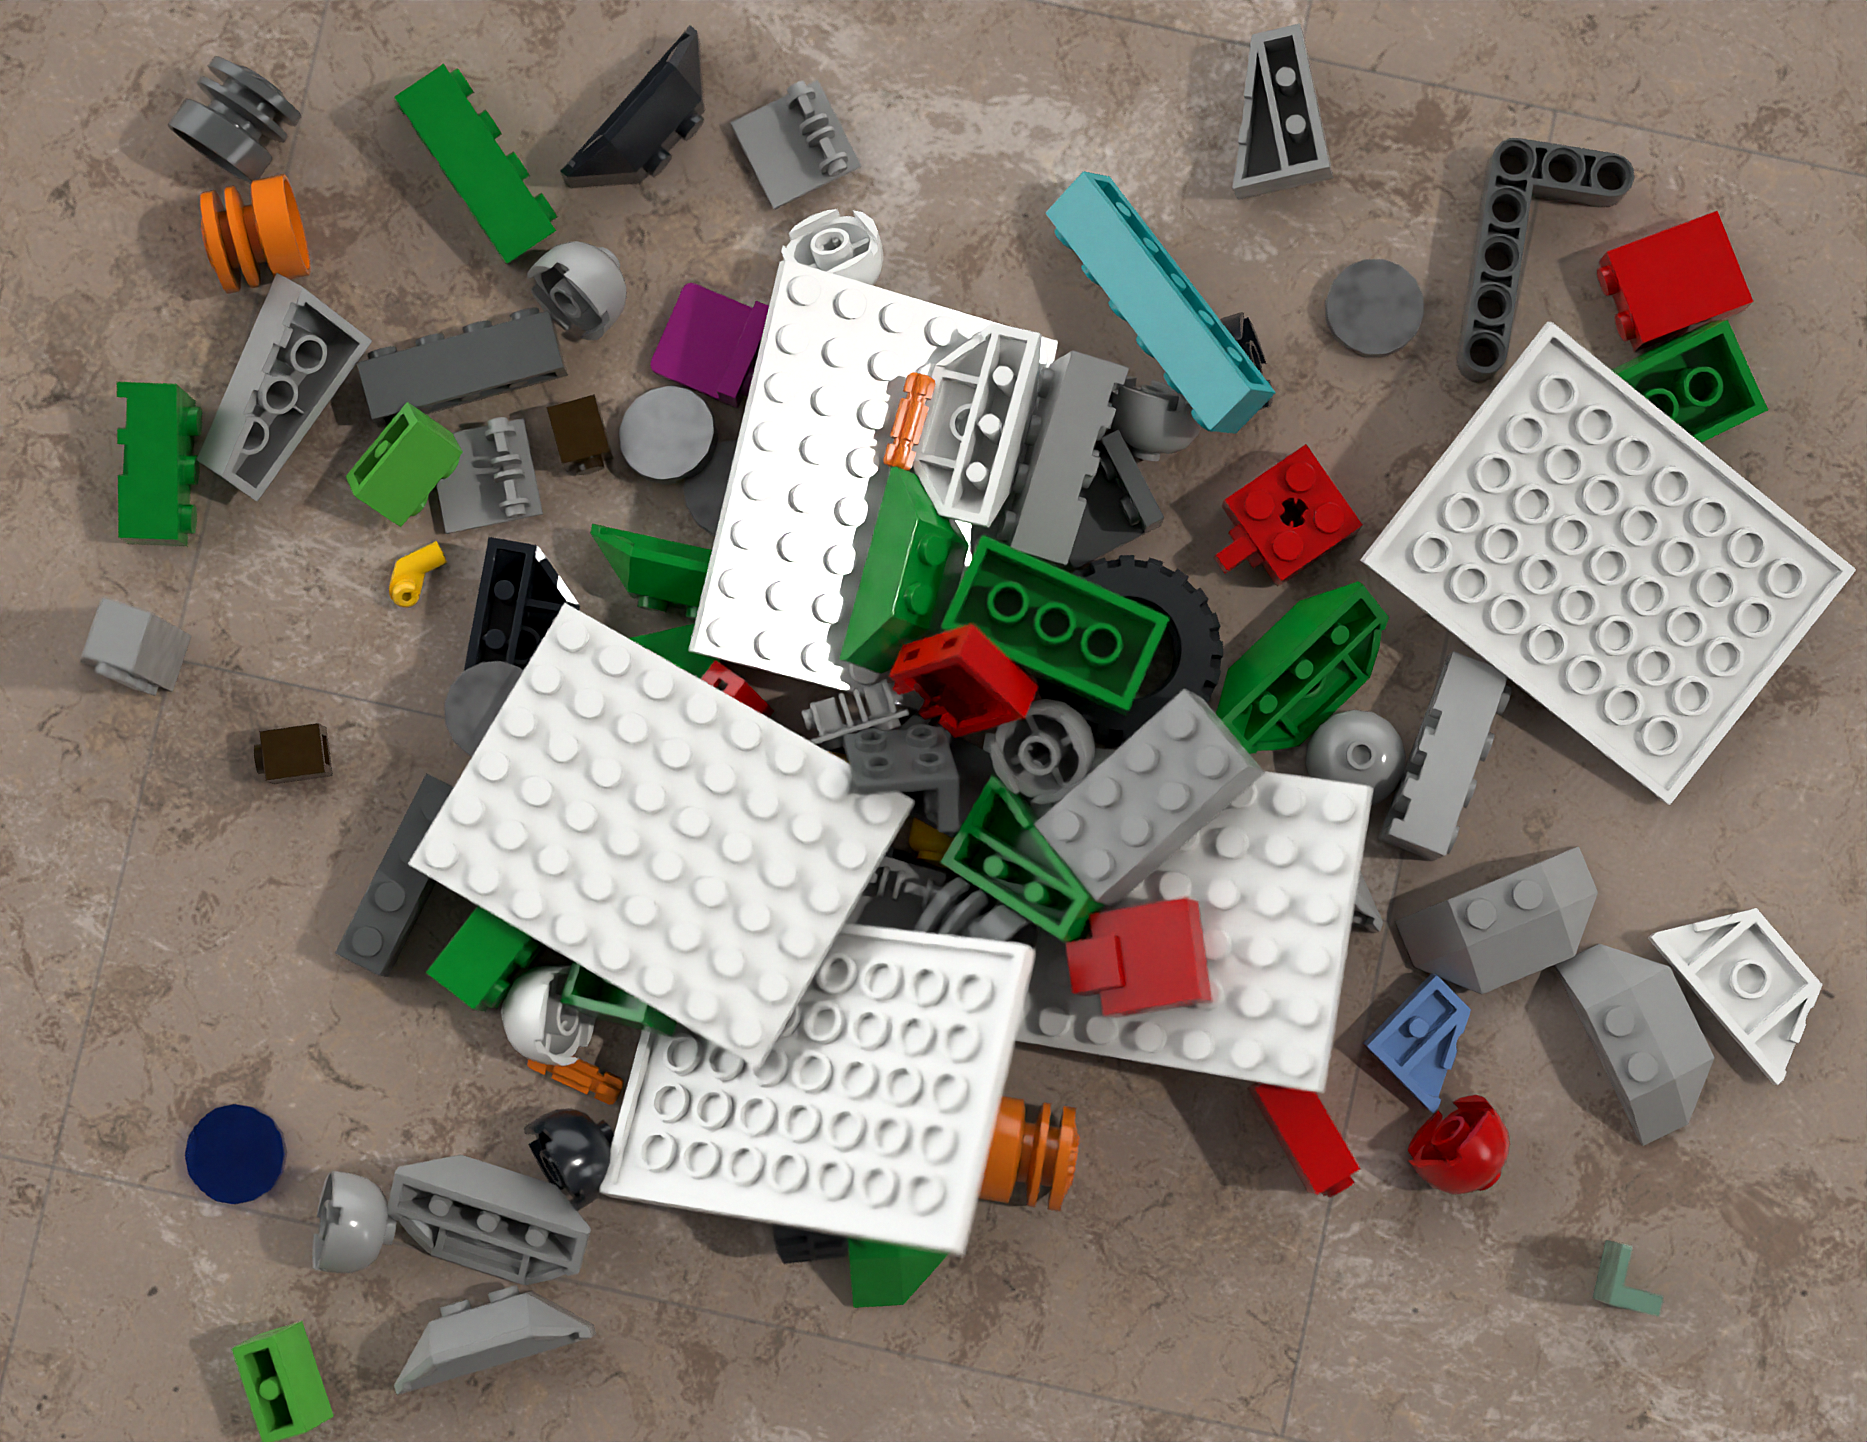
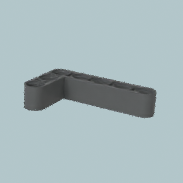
M1523 138L1506 139L1495 148L1489 158L1485 171L1457 352V367L1466 379L1473 382H1485L1491 379L1505 363L1508 354L1532 196L1595 207H1611L1616 205L1632 187L1635 179L1632 164L1624 156L1616 153ZM1505 155L1516 157L1521 161L1523 172L1518 175L1506 173L1500 165V157ZM1553 163L1565 165L1571 173V181L1565 183L1555 181L1549 174L1548 165ZM1600 171L1612 172L1617 176L1620 188L1617 190L1604 189L1597 180V173ZM1496 203L1510 205L1515 212L1516 220L1510 223L1499 221L1492 212V205ZM1490 250L1502 252L1508 260V268L1503 271L1491 269L1485 261V253ZM1482 298L1495 300L1501 308V316L1496 319L1484 317L1478 310L1477 301ZM1480 345L1487 347L1492 352L1493 365L1489 367L1476 365L1470 357V348Z

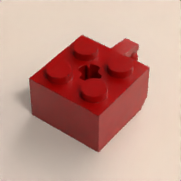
M1305 444L1224 499L1221 507L1235 526L1228 532L1234 542L1218 552L1214 559L1224 574L1246 560L1253 569L1262 564L1278 587L1357 534L1363 524L1310 448ZM1285 506H1290V511L1295 507L1301 512L1302 515L1298 520L1300 526L1293 527V521L1287 526L1281 521L1280 518L1285 512Z

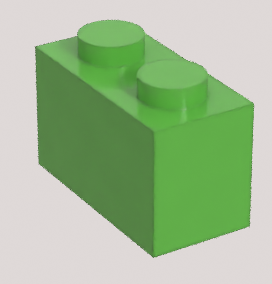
M406 402L345 477L356 498L399 527H402L410 516L417 515L424 508L428 500V494L441 479L448 478L454 472L463 451L452 432L409 402Z
M302 1321L260 1333L231 1348L262 1442H275L306 1433L334 1417Z

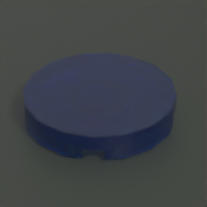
M241 1104L218 1107L206 1114L189 1134L185 1150L188 1175L195 1185L211 1199L234 1205L257 1200L272 1190L284 1173L287 1158L284 1134L275 1120L257 1107Z

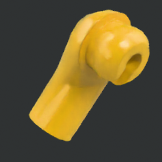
M438 541L401 557L395 563L389 584V595L398 606L408 608L415 605L420 597L425 573L448 563Z

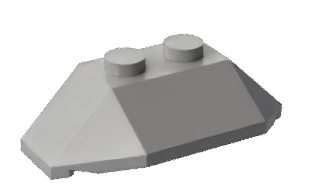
M1578 846L1394 922L1414 968L1426 973H1434L1451 983L1476 993L1484 994L1575 957L1598 891Z
M1597 944L1576 954L1575 957L1555 964V970L1641 1146L1688 1125L1715 1057L1671 968L1602 944Z
M455 1155L398 1167L395 1172L387 1206V1214L393 1220H399L407 1233L430 1255L522 1285L552 1280L564 1274L567 1276L578 1274L591 1231L589 1225L555 1184L464 1155Z
M517 1285L488 1293L490 1303L471 1308L469 1299L440 1307L442 1317L428 1323L394 1385L396 1394L400 1395L592 1338L596 1335L594 1324L532 1290L519 1294Z

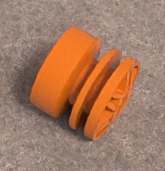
M284 173L253 180L251 183L252 204L249 205L244 204L240 193L234 185L225 188L226 210H224L219 195L215 190L205 191L200 195L202 213L201 232L205 250L211 267L217 273L223 290L227 294L239 292L241 289L239 268L242 269L244 277L251 288L259 287L261 282L260 263L267 262L274 278L276 273L289 280L310 275V258L301 216L292 187Z
M1001 1096L977 1198L1008 1203L1015 1183L1023 1182L1026 1183L1027 1206H1036L1039 1186L1042 1185L1050 1187L1047 1209L1061 1211L1062 1202L1073 1183L1077 1160L1079 1135L1075 1121L1076 1108L1063 1106L1059 1127L1049 1126L1051 1104L1043 1102L1036 1122L1033 1124L1025 1122L1024 1099Z

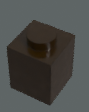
M595 395L546 407L561 463L566 472L575 470L576 475L591 474L604 469V461L614 459L599 402Z
M316 723L259 731L261 744L254 745V760L257 773H265V781L272 784L333 776L327 727Z

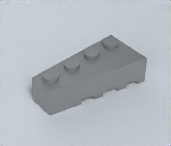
M276 273L197 460L255 501H258L372 340L304 287Z
M1072 350L1049 365V369L1042 368L1039 374L1037 396L1041 399L1036 416L1032 415L1024 443L1028 445L1024 463H1019L1013 483L1012 492H1015L1011 511H1004L998 526L997 539L1003 540V544L1057 568L1067 565L1086 506V498L1079 497L1081 487L1087 489L1096 475L1101 458L1099 457V451L1093 448L1096 440L1100 441L1106 429L1111 427L1116 409L1111 407V403L1108 400L1115 383L1124 385L1129 367Z
M103 597L98 606L80 662L96 667L95 672L106 675V677L116 680L118 683L156 696L158 687L173 692L191 635L151 612Z
M1455 651L1447 656L1405 765L1404 775L1397 786L1377 840L1431 861L1446 856V853L1449 854L1451 852L1460 828L1456 824L1462 807L1467 808L1476 788L1477 780L1473 779L1478 761H1485L1494 740L1495 734L1489 732L1495 713L1498 715L1503 714L1512 692V688L1505 685L1508 677L1495 667Z

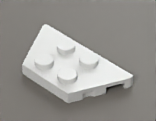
M1757 908L1651 934L1648 937L1649 941L1771 1083L1779 1085L1785 1078L1787 1073L1785 1071L1795 1044L1799 1043L1806 1027L1805 1020L1809 1010L1815 1005L1822 988V983Z

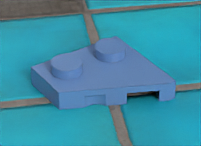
M1431 973L1369 1036L1363 1045L1428 1111L1434 1113L1441 1101L1438 1097L1447 1070L1452 1069L1457 1054L1456 1043L1458 1037L1464 1033L1471 1009L1438 975Z

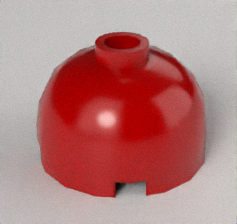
M1470 1095L1453 1101L1458 1109L1451 1112L1444 1119L1440 1111L1433 1114L1417 1130L1408 1147V1152L1413 1157V1160L1408 1161L1420 1177L1433 1188L1452 1195L1471 1193L1476 1190L1483 1191L1493 1186L1501 1176V1170L1506 1163L1509 1153L1510 1140L1508 1130L1497 1111L1485 1097Z

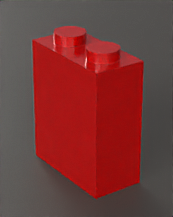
M1718 210L1609 250L1599 260L1601 268L1597 269V277L1600 287L1606 296L1612 295L1619 312L1614 316L1617 330L1624 342L1630 340L1634 352L1687 333L1710 321L1722 320L1741 313L1754 302Z
M1256 1082L1247 1087L1307 1192L1315 1195L1322 1193L1323 1196L1327 1195L1330 1198L1355 1183L1351 1175L1361 1170L1316 1091Z

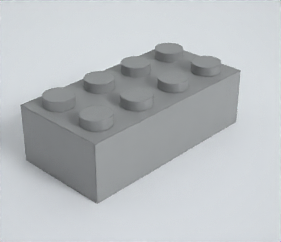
M1184 689L1034 825L1095 901L1115 907L1265 772L1203 698Z

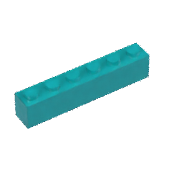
M1083 171L1045 212L1056 227L1054 230L1056 237L1067 248L1074 250L1083 262L1081 265L1083 273L1093 283L1102 287L1110 298L1108 304L1111 310L1119 318L1130 324L1138 335L1136 342L1139 347L1158 361L1165 371L1163 377L1167 384L1186 398L1193 408L1191 414L1194 420L1209 432L1236 434L1276 392L1111 177Z

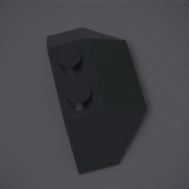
M689 25L571 160L564 165L560 173L567 185L571 188L641 184L648 175L654 178L667 166L672 158L669 151L681 138L684 141H688L699 130L704 122V118L701 115L705 112L701 44L696 29Z
M488 537L464 671L482 662L498 661L517 666L524 671L564 603L580 611V604L538 545Z

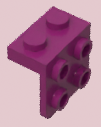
M695 283L684 285L651 359L650 366L652 371L661 377L739 408L743 396L748 397L769 306L755 301L752 308Z

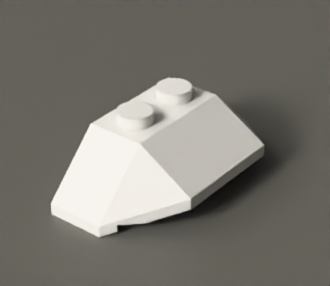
M991 323L981 330L979 335L961 345L935 365L932 379L935 380L936 385L932 399L925 402L929 409L918 446L913 445L912 451L916 452L912 466L940 516L989 528L1012 491L1038 396L1041 351L1040 333Z

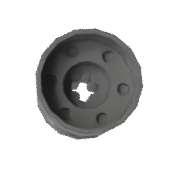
M214 56L208 68L223 82V85L207 77L200 76L197 84L212 101L207 107L197 101L185 99L168 123V127L206 158L239 179L251 184L253 180L260 179L273 159L267 149L258 142L261 135L283 143L288 137L286 132L272 119L276 118L289 126H296L302 116L286 100L283 93L268 80L245 66L236 65L222 57Z
M962 876L952 880L939 891L925 909L914 929V932L1027 945L1033 950L1037 945L1040 931L1039 925L1003 903L997 906L995 897L983 889L980 890L978 886Z

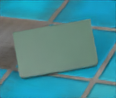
M1606 1240L1592 1298L1610 1305L1659 1316L1664 1296L1624 1285L1632 1246Z

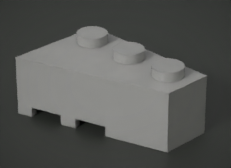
M1301 24L1252 34L1244 92L1245 101L1242 125L1238 140L1239 149L1236 173H1234L1232 188L1237 200L1333 179Z

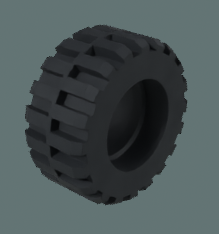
M1119 555L1118 559L1110 561L1102 558L1091 562L1089 567L1081 571L1077 569L1072 575L1169 617L1165 628L1172 640L1174 657L1171 671L1164 683L1152 693L1133 699L1126 716H1123L1034 676L1041 698L1063 702L1079 712L1091 728L1094 742L1104 744V748L1118 749L1184 689L1203 698L1207 703L1217 686L1221 674V659L1224 656L1223 641H1220L1219 635L1221 626L1217 614L1212 613L1207 604L1208 597L1201 588L1196 590L1187 581L1189 576L1179 569H1176L1174 572L1162 566L1163 561L1150 557L1148 561L1137 560L1135 555Z

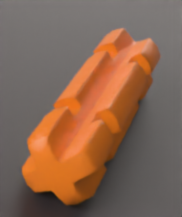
M911 372L907 375L903 392L907 393L906 399H900L890 437L894 438L893 444H887L883 458L884 464L890 468L894 466L907 471L912 468L916 454L915 451H912V447L919 444L929 409L925 402L932 399L936 385L935 380L925 374Z
M530 1059L527 1062V1066L530 1069L543 1075L547 1071L553 1073L552 1079L588 1095L590 1091L596 1093L594 1098L608 1105H613L616 1102L624 1084V1080L621 1077L608 1071L602 1075L598 1073L599 1067L582 1059H578L575 1063L565 1066L547 1065Z

